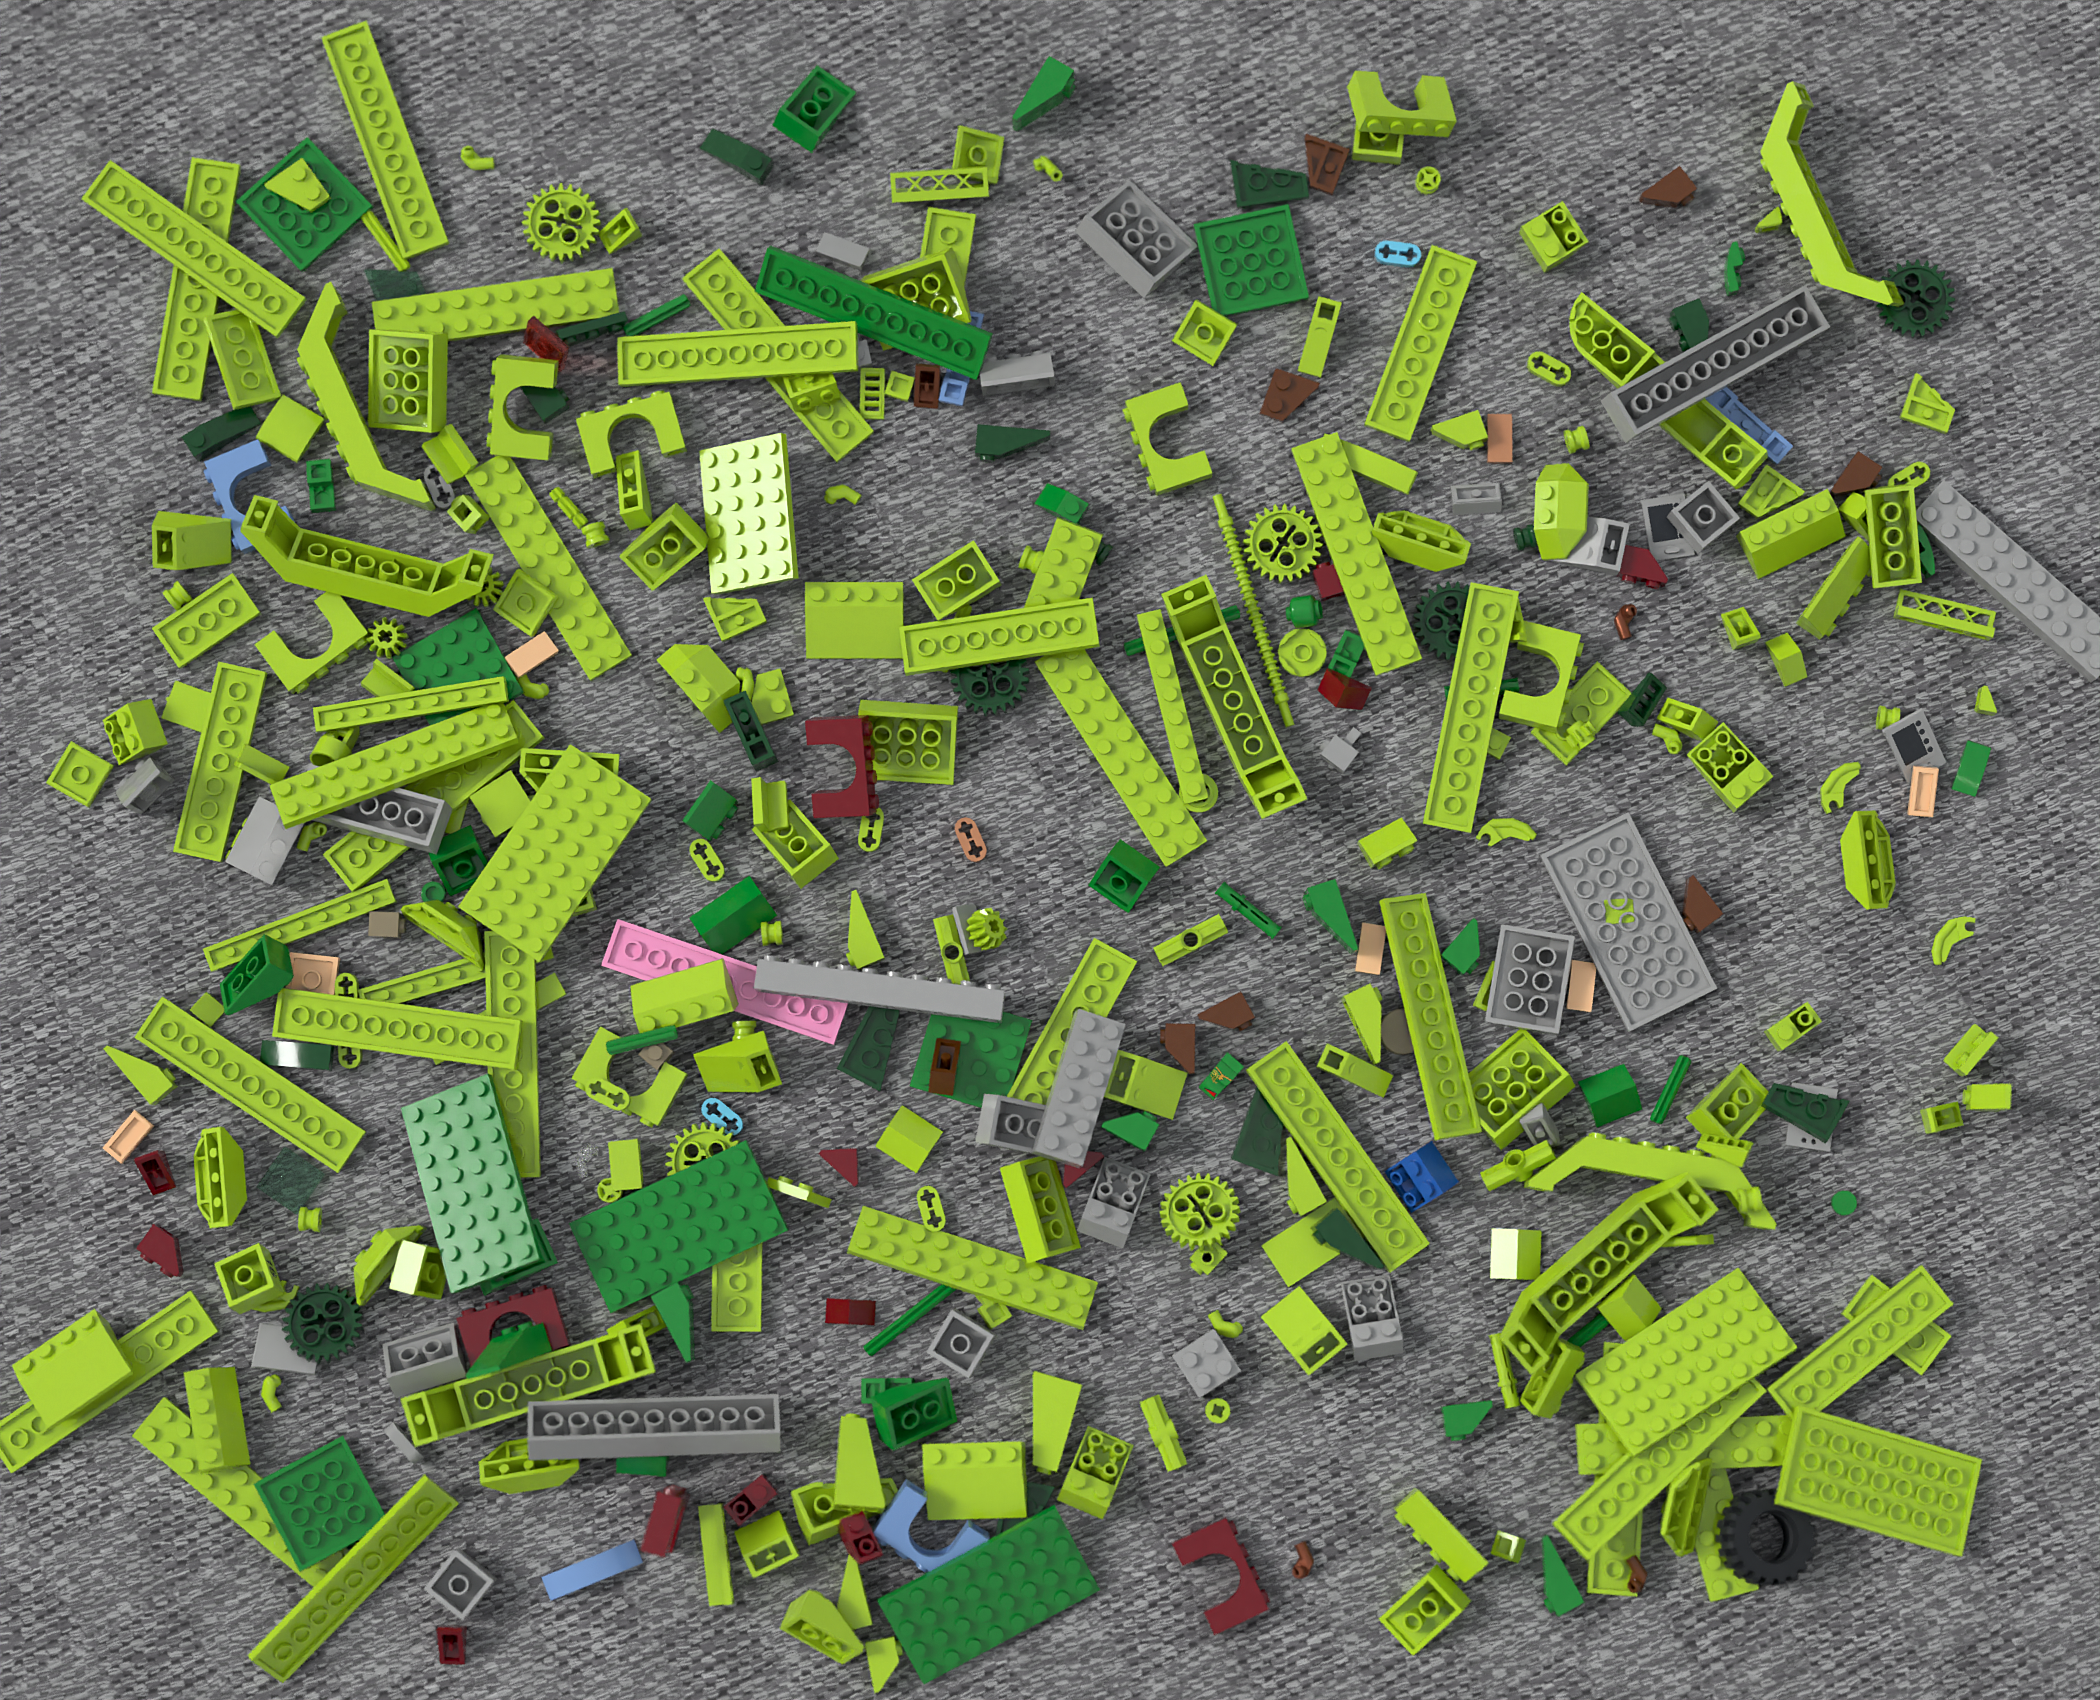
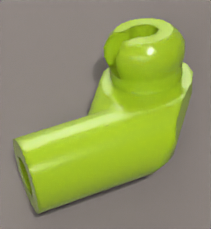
M739 667L735 677L743 681L741 692L746 690L752 701L755 686L752 671L747 667L746 669Z
M276 1374L271 1375V1377L267 1376L263 1380L261 1396L271 1413L282 1407L275 1395L276 1387L281 1385V1379Z

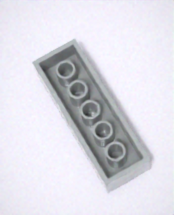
M309 764L307 771L320 766ZM396 788L315 818L312 821L437 855L452 808L445 800Z
M1081 1009L1074 1012L1032 1154L1076 1168L1083 1166L1126 1024Z

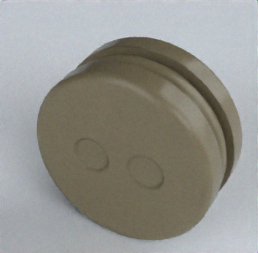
M1396 1009L1389 1012L1381 1021V1044L1387 1051L1396 1055H1407L1414 1052L1404 1009Z

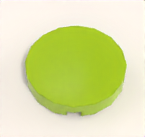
M1294 629L1290 631L1280 641L1278 649L1279 662L1283 669L1297 677H1307L1318 672L1325 663L1327 654L1326 645L1321 636L1310 629Z

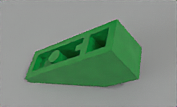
M1545 1534L1541 1537L1543 1588L1547 1598L1543 1602L1550 1614L1554 1612L1559 1617L1584 1603V1600L1549 1536Z

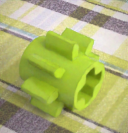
M1580 719L1566 730L1569 736L1565 740L1571 748L1577 745L1582 750L1595 740L1592 734L1596 729L1590 721L1584 724Z

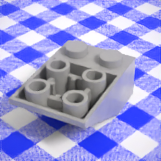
M1587 516V532L1570 552L1568 558L1546 561L1617 576L1621 568L1630 524L1606 518Z
M1104 1157L1077 1231L1124 1248L1151 1174Z
M1390 1275L1341 1282L1354 1361L1402 1354L1403 1338Z

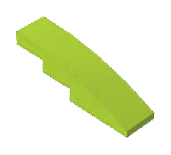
M1340 439L1354 474L1363 476L1366 480L1407 495L1409 494L1418 474L1417 471Z

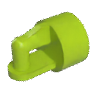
M353 727L326 732L319 738L310 754L312 764L323 766L352 755L351 750L358 740L360 728ZM338 737H344L343 741L338 740Z

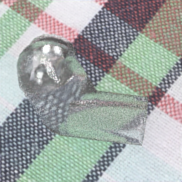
M586 1143L576 1154L575 1165L578 1179L590 1177L588 1162L599 1153L596 1144Z

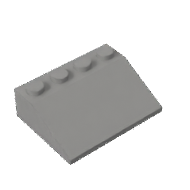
M1130 180L1084 216L1075 231L1143 298H1146L1159 287L1198 247L1189 236Z
M1501 924L1485 1022L1560 1036L1576 940L1575 936Z

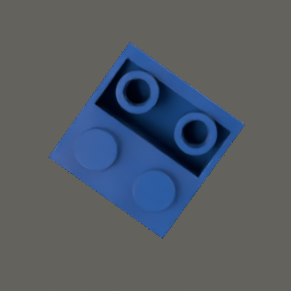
M1432 1141L1384 1171L1411 1213L1459 1183Z

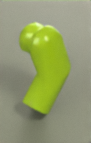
M465 146L462 148V161L470 169L475 171L495 169L494 157L481 158L474 151L473 147Z
M1040 156V158L1034 159L1033 165L1036 171L1044 170L1055 182L1062 179V172L1048 157Z
M842 484L829 487L825 491L824 500L828 504H834L838 499L844 498L856 505L862 495Z
M527 674L519 679L517 678L526 697L539 700L549 694V687L546 684L531 683Z
M1655 723L1652 735L1664 739L1669 753L1673 755L1678 754L1683 746L1678 732Z
M313 822L304 826L296 848L308 852L311 840L324 836L327 832V826L320 822Z
M1219 1310L1208 1315L1217 1334L1221 1336L1237 1338L1243 1332L1241 1323L1224 1321Z

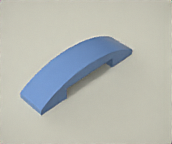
M970 311L972 321L968 324L981 329L984 314ZM947 369L939 402L963 406L970 377Z
M1727 387L1706 398L1725 417L1768 451L1767 459L1777 465L1793 447L1776 430L1772 431L1738 401L1739 397Z
M631 1540L541 1578L551 1601L643 1563L635 1540Z

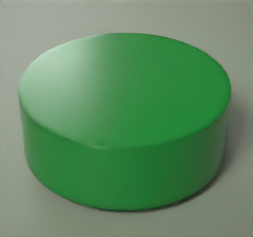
M429 882L421 890V897L424 902L438 899L443 903L446 899V889L438 882Z
M1839 1191L1833 1195L1831 1207L1838 1215H1849L1856 1209L1857 1200L1851 1192Z

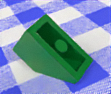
M1048 483L1035 502V505L1053 516L1078 525L1089 509L1087 502L1064 489Z
M1475 918L1467 924L1441 954V958L1461 976L1465 972L1470 975L1479 965L1476 961L1480 956L1478 922Z
M1492 1400L1441 1406L1444 1435L1446 1437L1451 1436V1441L1466 1439L1465 1434H1471L1493 1406Z

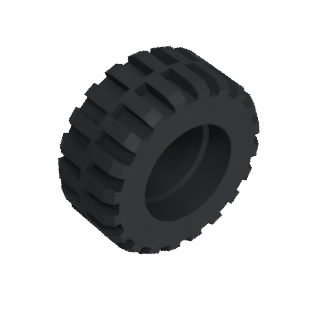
M1758 1489L1741 1493V1497H1735L1730 1501V1507L1723 1509L1721 1514L1725 1516L1724 1519L1718 1520L1717 1528H1720V1535H1716V1542L1721 1544L1718 1553L1720 1557L1726 1558L1724 1562L1726 1568L1733 1569V1575L1738 1579H1745L1746 1583L1759 1585L1785 1584L1786 1581H1793L1798 1578L1797 1573H1804L1808 1568V1565L1805 1563L1812 1561L1815 1554L1811 1551L1812 1547H1817V1539H1813V1533L1817 1532L1816 1525H1811L1810 1519L1813 1518L1812 1515L1774 1504L1778 1489ZM1763 1513L1772 1515L1779 1522L1783 1531L1782 1549L1771 1561L1760 1559L1754 1553L1749 1540V1532L1753 1521Z

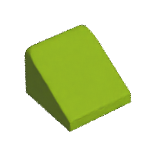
M1779 206L1758 223L1755 233L1773 231L1780 228L1783 222Z
M1983 686L1978 689L1974 711L1975 713L1993 716L1997 713L1988 686Z
M1627 898L1626 906L1619 910L1611 908L1608 901L1604 900L1606 923L1619 924V917L1623 913H1634L1633 900ZM1611 899L1610 901L1613 906L1620 907L1624 904L1625 899ZM1625 915L1621 923L1634 922L1635 918L1632 915Z
M205 992L190 1011L209 1027H212L224 1014V1006L210 993Z
M1498 1530L1490 1554L1519 1563L1526 1539Z

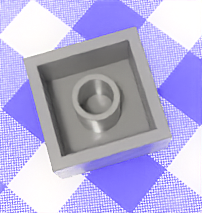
M1709 481L1675 507L1667 516L1669 521L1697 554L1733 527L1740 519Z
M952 1309L926 1353L967 1378H971L974 1376L998 1334L959 1310Z
M1215 1329L1205 1333L1172 1355L1199 1398L1241 1371Z
M457 1548L426 1585L424 1590L463 1621L497 1581V1578L463 1550Z

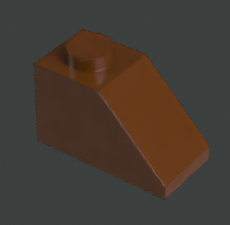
M1679 165L1644 191L1638 200L1642 204L1676 208L1682 204L1684 207L1695 198L1693 195L1697 187Z
M1858 451L1830 490L1831 497L1852 494L1853 491L1856 493L1864 492L1870 486L1874 488L1882 477L1878 473L1883 467Z
M1692 875L1686 880L1682 915L1684 916L1683 921L1686 927L1691 932L1695 930L1696 933H1699L1723 915V913L1695 876Z
M1241 991L1197 1014L1200 1021L1230 1030L1238 1028L1239 1032L1252 1025L1251 1020L1255 1018Z
M1166 1023L1165 1029H1160V1044H1165V1050L1188 1074H1194L1195 1024Z
M936 1039L928 1093L953 1096L961 1041Z

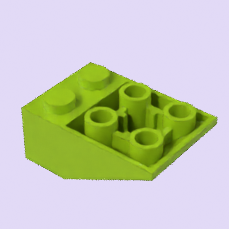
M158 511L152 524L153 568L183 570L231 563V519Z
M1724 722L1687 754L1711 788L1733 813L1773 778V775Z
M764 1030L693 1054L708 1092H761L782 1085L778 1066Z
M1118 1050L1104 1098L1173 1120L1187 1073Z
M1300 1286L1261 1316L1308 1376L1348 1345Z
M1088 1426L1057 1500L1103 1520L1134 1445Z

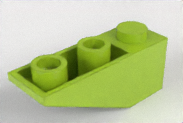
M1318 296L1298 372L1321 378L1340 312L1341 302Z
M1326 1044L1316 1068L1382 1098H1384L1393 1078L1392 1074L1330 1044Z

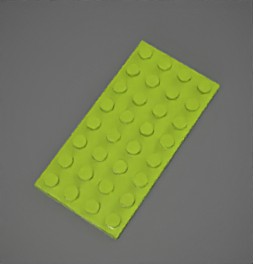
M570 744L458 907L538 962H541L652 799Z
M1737 1268L1577 1373L1575 1378L1632 1458H1635L1796 1351L1797 1346L1740 1269Z
M1796 1406L1774 1504L1956 1557H1962L1982 1459L1806 1407Z

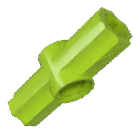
M954 915L933 919L947 979H951L952 984L961 985V981H970ZM950 945H954L959 949V956L954 960L948 959L945 955V950Z
M1217 914L1153 947L1162 967L1228 934V930L1220 915ZM1188 934H1193L1198 939V943L1193 947H1188L1184 943V937Z
M1545 1140L1523 1152L1519 1149L1509 1151L1504 1156L1503 1162L1480 1174L1490 1192L1512 1180L1517 1182L1526 1181L1531 1177L1534 1169L1556 1159V1156L1548 1140Z
M1158 1394L1141 1401V1409L1149 1424V1432L1155 1447L1160 1451L1167 1471L1169 1472L1186 1465L1185 1455L1177 1440L1179 1439L1171 1418L1167 1415L1160 1395Z

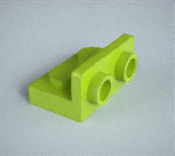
M833 373L782 376L795 412L806 410L840 397Z
M1973 1024L1946 1055L1943 1062L1961 1077L1966 1076L1998 1037L1991 1031L1986 1033L1978 1025Z

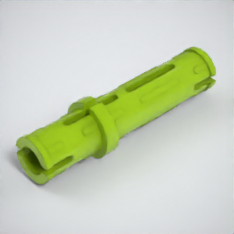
M1501 1333L1489 1335L1499 1378L1497 1384L1498 1387H1501L1504 1407L1506 1409L1520 1406L1515 1385L1517 1378L1514 1379L1508 1349L1499 1338Z

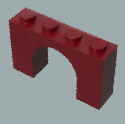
M869 715L812 717L806 720L807 745L835 744L842 746L850 752L856 764V775L848 788L818 790L811 794L813 818L870 816L876 813L879 808V797L875 794L877 773L873 770L875 749L871 745L870 736L873 733V725L869 721Z
M547 1285L532 1289L533 1294L524 1296L523 1292L509 1296L510 1301L500 1304L499 1300L485 1304L486 1309L476 1311L475 1307L462 1311V1316L456 1319L471 1367L492 1340V1332L496 1322L509 1312H521L528 1315L535 1324L543 1323L552 1351L571 1345L554 1288L548 1289Z
M672 1484V1486L670 1485L657 1491L640 1551L664 1558L668 1553L674 1552L690 1498V1494L685 1493L686 1488Z
M1226 1517L1171 1542L1182 1566L1213 1553L1228 1556L1238 1566L1240 1582L1236 1592L1227 1600L1203 1611L1214 1635L1269 1610L1266 1604L1271 1602L1265 1589L1259 1590L1256 1583L1260 1579L1254 1565L1248 1566L1245 1558L1249 1557V1554L1243 1543L1238 1545L1234 1535L1239 1533L1233 1520L1228 1522Z

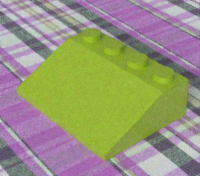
M952 247L866 275L860 280L965 323L972 321L961 269ZM880 342L883 351L893 348L890 345Z
M369 330L368 427L433 433L441 431L446 426L448 333Z
M805 582L806 659H903L899 627L904 626L903 582Z
M874 700L860 701L858 715H869V721L873 725V733L870 737L871 745L875 749L873 770L877 773V780L954 784L958 706Z
M1519 1029L1468 1073L1481 1129L1501 1151L1525 1131L1520 1123V1119L1540 1103H1543L1548 1111L1576 1087L1569 1073L1523 1029Z
M95 1309L12 1365L21 1386L50 1431L133 1374L110 1323Z
M1026 1442L922 1444L928 1520L1027 1518Z

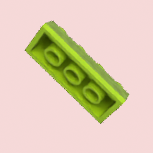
M1900 484L1865 490L1873 588L1922 583L1914 485Z
M1828 489L1740 531L1736 537L1757 578L1760 579L1846 537L1839 510Z
M1858 536L1850 543L1796 622L1797 625L1819 640L1824 635L1830 636L1837 626L1833 623L1838 615L1843 617L1850 607V604L1847 602L1852 595L1856 597L1864 586L1861 581L1865 575L1868 577L1872 575L1870 549L1862 538Z
M724 958L630 986L633 1015L639 1033L670 1025H675L677 1028L732 1012L739 1005Z
M1039 1156L1001 1167L1000 1172L1027 1263L1081 1248L1056 1161Z
M235 1367L204 1368L184 1372L200 1473L204 1474L251 1465Z
M1414 1488L1393 1508L1397 1512L1394 1517L1404 1527L1409 1524L1414 1529L1412 1536L1421 1545L1426 1542L1432 1548L1429 1552L1438 1563L1443 1560L1450 1567L1447 1572L1456 1582L1459 1579L1463 1582L1468 1581L1488 1564L1418 1489Z

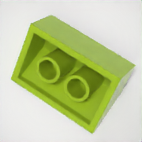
M1559 1337L1549 1355L1550 1359L1532 1374L1519 1401L1532 1414L1551 1419L1553 1414L1559 1411L1562 1404L1561 1399L1564 1393L1570 1390L1573 1384V1376L1582 1367L1586 1353L1580 1347Z

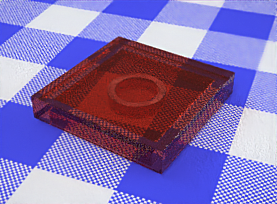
M535 316L531 317L527 322L523 343L541 359L559 360V374L565 368L570 347Z

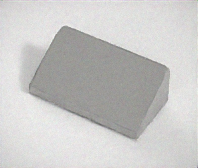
M824 232L815 252L817 256L862 271L870 248Z
M1499 483L1451 486L1453 515L1497 513L1502 511Z
M966 904L952 907L964 954L973 955L986 951L981 950L980 947H974V940L969 939L970 932L965 930L969 926L967 920L977 911L976 905Z
M1543 1103L1535 1106L1520 1119L1522 1127L1534 1146L1545 1140H1548L1551 1147L1560 1145L1559 1131Z

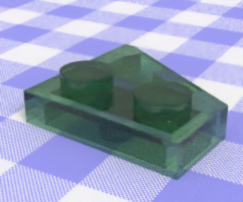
M378 269L364 270L376 301L426 294L417 272Z

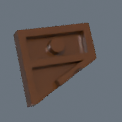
M1306 133L1304 140L1309 186L1312 189L1333 196L1350 149Z
M1276 368L1259 415L1283 422L1319 388L1320 383Z

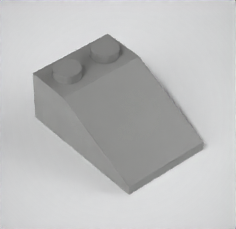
M151 757L148 760L143 759L135 767L136 772L130 778L128 776L125 777L118 784L119 789L115 792L126 808L140 815L175 781Z
M984 1094L975 1143L1032 1154L1046 1105L1001 1095Z

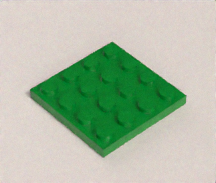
M308 137L236 201L302 273L361 220L362 215L366 214L368 210L373 209V206ZM303 158L331 199L313 212H310L300 205L286 200L281 195L269 191L264 184Z
M1289 204L1194 224L1206 286L1213 310L1228 317L1309 299Z
M477 608L400 652L399 656L395 655L392 657L404 680L411 684L415 691L504 676L506 678L509 702L525 693ZM479 707L425 715L429 725H433Z
M1003 1012L1002 1023L931 1014L910 1087L926 1092L929 1091L930 1071L936 1039L942 1038L961 1041L953 1096L936 1095L982 1108L984 1094L1007 1097L1014 1084L1032 1020L1007 1012Z
M344 1436L254 1483L300 1572L361 1540L385 1515Z

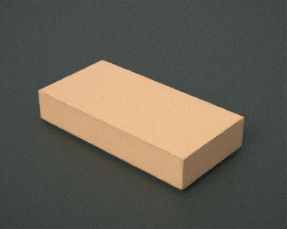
M544 631L507 655L505 660L519 679L556 655L559 650Z
M1913 765L1908 815L1933 817L1939 768Z
M1362 922L1355 972L1380 975L1386 935L1385 926Z
M134 1110L104 1145L103 1149L123 1164L152 1130L154 1125L138 1111Z

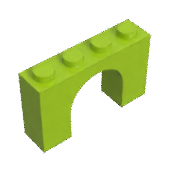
M1355 71L1347 86L1357 127L1362 132L1449 137L1457 122L1445 77L1422 75L1414 90L1419 109L1415 111L1398 108L1388 101L1382 91L1378 72Z
M500 354L496 360H493L492 375H495V385H491L490 399H494L493 409L490 408L488 422L492 423L491 433L488 432L487 447H490V454L549 460L551 458L553 432L527 430L516 425L508 414L507 399L510 392L520 386L554 388L557 385L559 360Z
M1181 382L1125 401L1126 408L1122 409L1126 423L1131 422L1134 431L1130 432L1134 445L1139 444L1142 452L1138 454L1142 468L1147 467L1150 475L1146 477L1150 491L1155 490L1156 496L1212 477V470L1205 450L1180 459H1167L1155 452L1149 440L1150 431L1157 421L1188 410L1189 405Z
M664 390L656 391L649 398H632L627 401L628 404L621 406L611 404L604 407V411L597 413L595 411H587L582 413L580 418H576L590 471L594 478L617 472L610 447V437L614 428L620 422L629 418L643 419L654 427L664 458L687 452L670 392L665 393Z
M325 592L314 600L329 621L333 632L332 642L327 651L321 656L313 659H303L295 656L275 630L255 644L270 667L292 694L295 692L298 694L302 693L310 686L308 683L314 678L320 679L329 672L328 668L333 664L339 665L347 660L349 652L355 648L360 650L368 644L366 638L371 637L370 633L341 595Z
M1524 621L1527 641L1518 642L1517 649L1542 655L1550 659L1558 669L1559 681L1551 692L1538 697L1505 690L1499 719L1556 733L1558 726L1563 727L1566 713L1562 712L1564 703L1569 704L1572 689H1568L1570 680L1575 681L1578 666H1575L1574 662L1576 656L1581 657L1584 643L1580 642V634Z
M599 1027L571 1078L577 1081L576 1087L585 1091L588 1080L595 1077L602 1078L611 1083L609 1069L616 1054L609 1055L606 1049V1042L621 1037ZM664 1062L652 1086L640 1095L630 1096V1105L621 1112L629 1116L634 1112L641 1116L640 1122L653 1128L654 1124L661 1126L688 1074ZM601 1082L591 1085L590 1088L593 1091L603 1095L607 1093L606 1090L600 1087ZM610 1093L609 1098L613 1099L615 1103H625L622 1094L616 1096Z

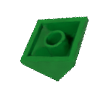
M1624 1064L1578 1082L1596 1128L1642 1110L1636 1084Z

